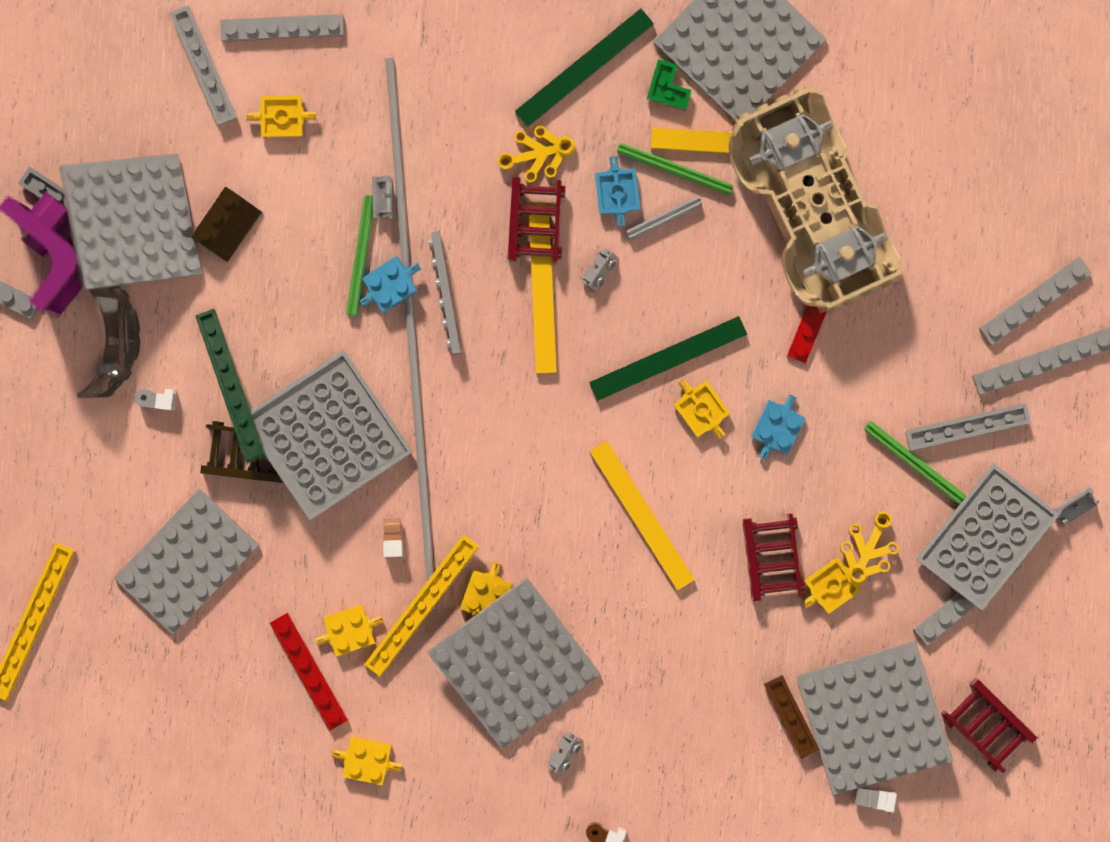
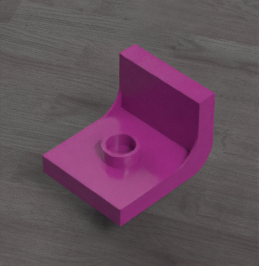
M47 192L44 193L32 209L8 195L1 203L0 211L26 231L21 240L42 257L49 251L52 259V267L48 277L28 301L41 312L59 318L83 288L75 246L70 241L73 236L67 207Z

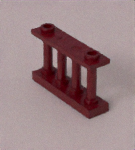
M512 177L508 262H517V257H521V255L553 257V264H557L558 259H562V247H558L561 198H565L566 186H562V180H557V187L525 186L524 183H521V178ZM524 194L557 196L556 208L524 206V204H520V196H524ZM523 214L555 216V228L523 227L522 224H519V216H523ZM522 235L554 236V249L521 247V245H518V237H522Z
M793 513L787 514V520L759 524L752 522V518L742 519L752 601H762L761 596H764L765 593L796 590L797 596H803L802 591L806 589L805 581L800 577L795 530L798 529L797 517H793ZM789 529L790 541L765 544L754 542V534H757V532ZM791 549L792 561L764 565L757 563L756 555H759L760 552ZM794 570L795 582L771 585L759 584V575H762V573Z
M974 678L969 683L973 687L972 693L951 714L943 710L941 712L944 716L942 720L950 728L954 726L989 760L987 765L995 772L999 770L1004 773L1006 770L1000 764L1022 742L1028 741L1033 744L1038 737L979 679ZM984 697L988 701L987 707L964 729L956 720L978 698ZM998 711L1003 716L1002 722L979 744L971 736L972 733L993 712L996 713ZM1013 726L1018 731L1016 733L1017 736L993 758L986 749L1007 727Z

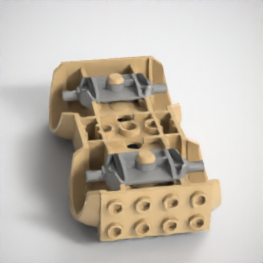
M804 86L795 90L794 94L788 98L784 95L777 98L775 103L770 106L767 103L758 107L757 111L751 115L749 112L740 115L738 120L735 121V125L732 128L733 133L729 139L728 147L731 164L738 179L746 189L752 193L764 196L787 243L782 255L784 273L788 284L798 299L806 305L817 307L820 314L825 311L827 314H831L843 307L842 303H845L846 306L860 299L862 294L864 297H867L879 290V286L886 288L897 282V277L902 274L901 271L905 264L883 224L876 205L865 203L845 161L850 151L834 123L822 92L812 87L806 89ZM806 175L813 177V186H804L802 183L803 177ZM814 194L821 195L823 203L820 205L815 204L812 201V196ZM826 212L832 216L830 224H823L821 222L820 216L822 213Z

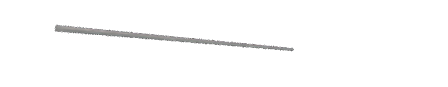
M386 58L401 262L408 269L410 267L394 58ZM410 296L405 300L426 579L428 581L434 573L413 297Z

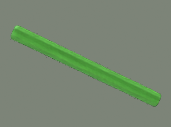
M620 143L617 153L619 155L725 195H730L733 190V185L623 143Z
M365 195L363 199L346 310L348 316L358 315L363 283L362 278L364 276L373 217V198L371 195Z
M872 421L865 426L864 431L954 502L960 505L966 498L964 493Z

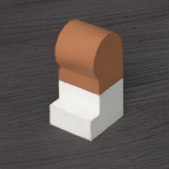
M384 519L383 556H403L401 519Z

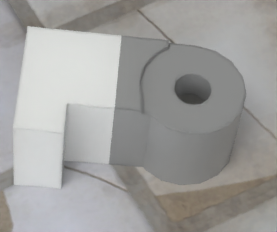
M140 389L135 394V401L142 407L174 411L177 391L165 389V394H158L147 389Z
M857 788L855 805L894 813L897 794L893 791Z

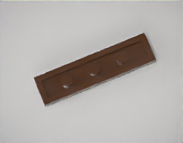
M783 675L764 683L800 758L802 759L820 750Z

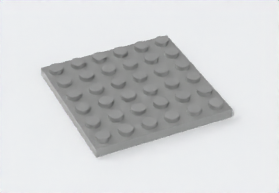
M693 0L653 43L674 64H677V67L735 122L740 115L747 112L751 115L757 111L758 107L764 105L827 38L787 0Z
M178 154L72 164L59 167L83 290L202 274L196 242L191 238L194 232Z
M344 350L251 410L266 458L309 521L413 453Z
M527 577L427 651L434 663L501 749L601 675Z
M916 641L796 676L833 795L953 762Z

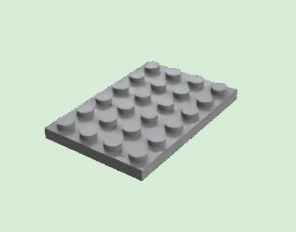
M993 463L916 560L982 612L1060 514Z
M199 489L114 579L174 635L260 545L203 490Z

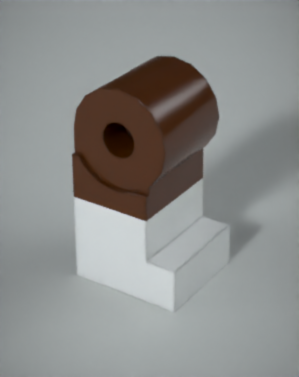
M598 822L590 823L586 829V836L592 842H623L626 834V829L618 827L617 832L603 828Z

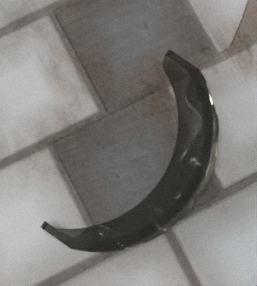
M80 273L74 274V278L82 283ZM119 286L89 290L102 313L106 341L103 359L98 372L90 384L77 394V398H106L112 396L122 383L128 380L132 373L133 363L135 359H138L140 349L138 315L131 306L129 295Z

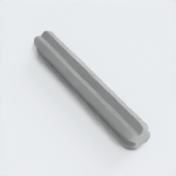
M699 197L686 201L627 230V236L630 240H634L702 207V202Z

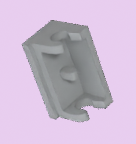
M1091 487L1082 489L1053 508V510L1060 514L1057 519L1062 527L1098 505L1099 500L1093 496L1094 492Z

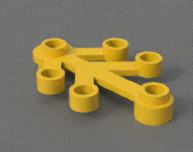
M537 126L534 130L535 136L539 139L545 138L554 144L545 147L528 137L524 131H517L514 136L515 141L519 144H525L534 150L513 156L509 153H502L498 157V165L503 170H509L516 163L536 159L531 169L525 173V180L528 183H534L537 180V173L547 156L556 153L551 165L545 168L546 177L554 178L562 159L574 153L576 148L574 140L568 136L558 138L546 131L544 126ZM538 129L544 130V134L542 136H539L536 133ZM523 134L525 136L524 140L519 141L517 135ZM567 143L569 149L563 150L561 148L562 144ZM503 159H509V165H503ZM549 168L554 169L555 172L553 175L547 174V170ZM529 173H533L535 175V178L533 180L527 179V175Z
M880 512L875 516V528L867 545H865L863 540L862 528L859 524L854 523L848 529V533L854 538L860 554L857 564L852 553L853 545L845 541L840 546V552L845 555L849 565L846 578L852 585H861L866 581L867 576L879 572L884 574L890 569V563L887 560H881L877 565L865 568L869 560L887 554L895 555L899 550V546L895 542H890L887 546L874 550L883 529L888 528L892 522V518L887 512ZM880 518L885 520L884 525L879 523ZM852 527H856L858 533H853ZM843 545H848L850 551H844ZM890 545L895 547V552L889 550ZM880 564H886L887 569L882 570ZM854 572L859 573V579L853 577Z

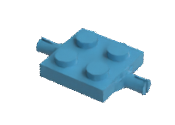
M614 156L615 165L613 157H609L611 169L606 172L595 173L599 215L614 214L617 218V227H621V221L622 226H626L624 214L629 211L640 210L636 168L621 169L618 165V156Z
M395 256L363 277L362 279L368 287L369 294L359 300L361 305L365 307L374 301L378 304L380 310L386 313L418 292L413 283L412 275L422 270L419 263L416 262L407 269L403 266L399 257Z
M789 394L784 405L777 404L771 400L767 401L750 436L764 446L759 455L760 458L767 460L771 450H778L786 455L789 454L806 419L791 409L797 397Z

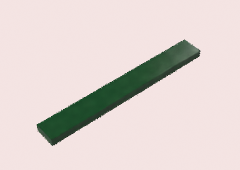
M640 8L516 109L515 113L528 128L650 29L654 23Z
M211 309L198 314L195 317L245 462L248 464L266 457L215 309Z
M740 316L590 381L589 384L596 400L599 401L748 334Z

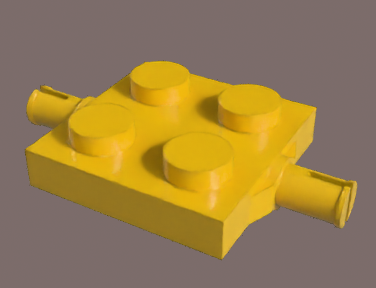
M302 95L261 96L259 113H246L247 122L259 121L262 138L303 137V124L305 120H317V112H304Z
M684 378L678 384L685 394L673 404L697 438L704 432L713 430L718 439H721L726 434L719 424L722 419L731 414L707 380L699 386L691 388Z
M839 557L834 558L804 580L811 592V596L802 602L806 609L817 602L827 614H830L862 591L859 586L848 582L846 573L849 568L843 565Z
M493 561L490 573L472 571L460 606L461 610L471 614L474 611L476 612L478 608L482 611L511 589V582L502 580L497 576L501 566L500 563Z
M362 604L323 617L326 635L315 638L316 644L319 646L329 642L333 647L336 657L376 644L373 637V627L384 624V621L381 620L383 618L380 615L370 619L366 615Z
M351 736L346 752L334 749L333 753L340 755L332 754V758L344 760L342 777L383 786L388 770L400 773L401 769L393 766L402 768V764L390 762L392 745Z

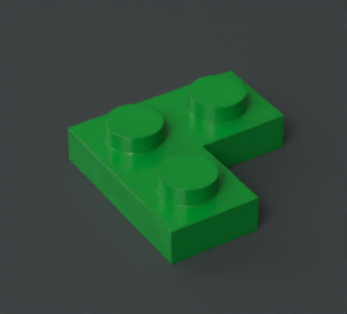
M658 59L646 100L686 111L692 90L672 85L677 64Z

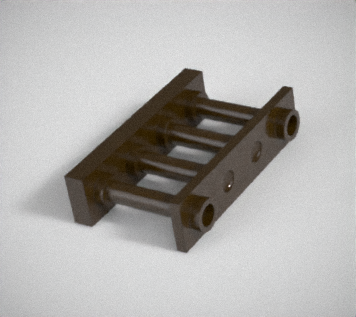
M212 421V425L206 424L207 429H213L210 459L207 462V466L201 465V474L283 483L272 465L271 469H268V473L260 472V468H258L259 459L250 462L248 470H239L240 445L234 427L224 426V422ZM221 430L233 432L230 464H227V468H221L219 463H217Z

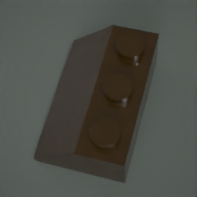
M225 186L191 238L226 262H229L262 211Z

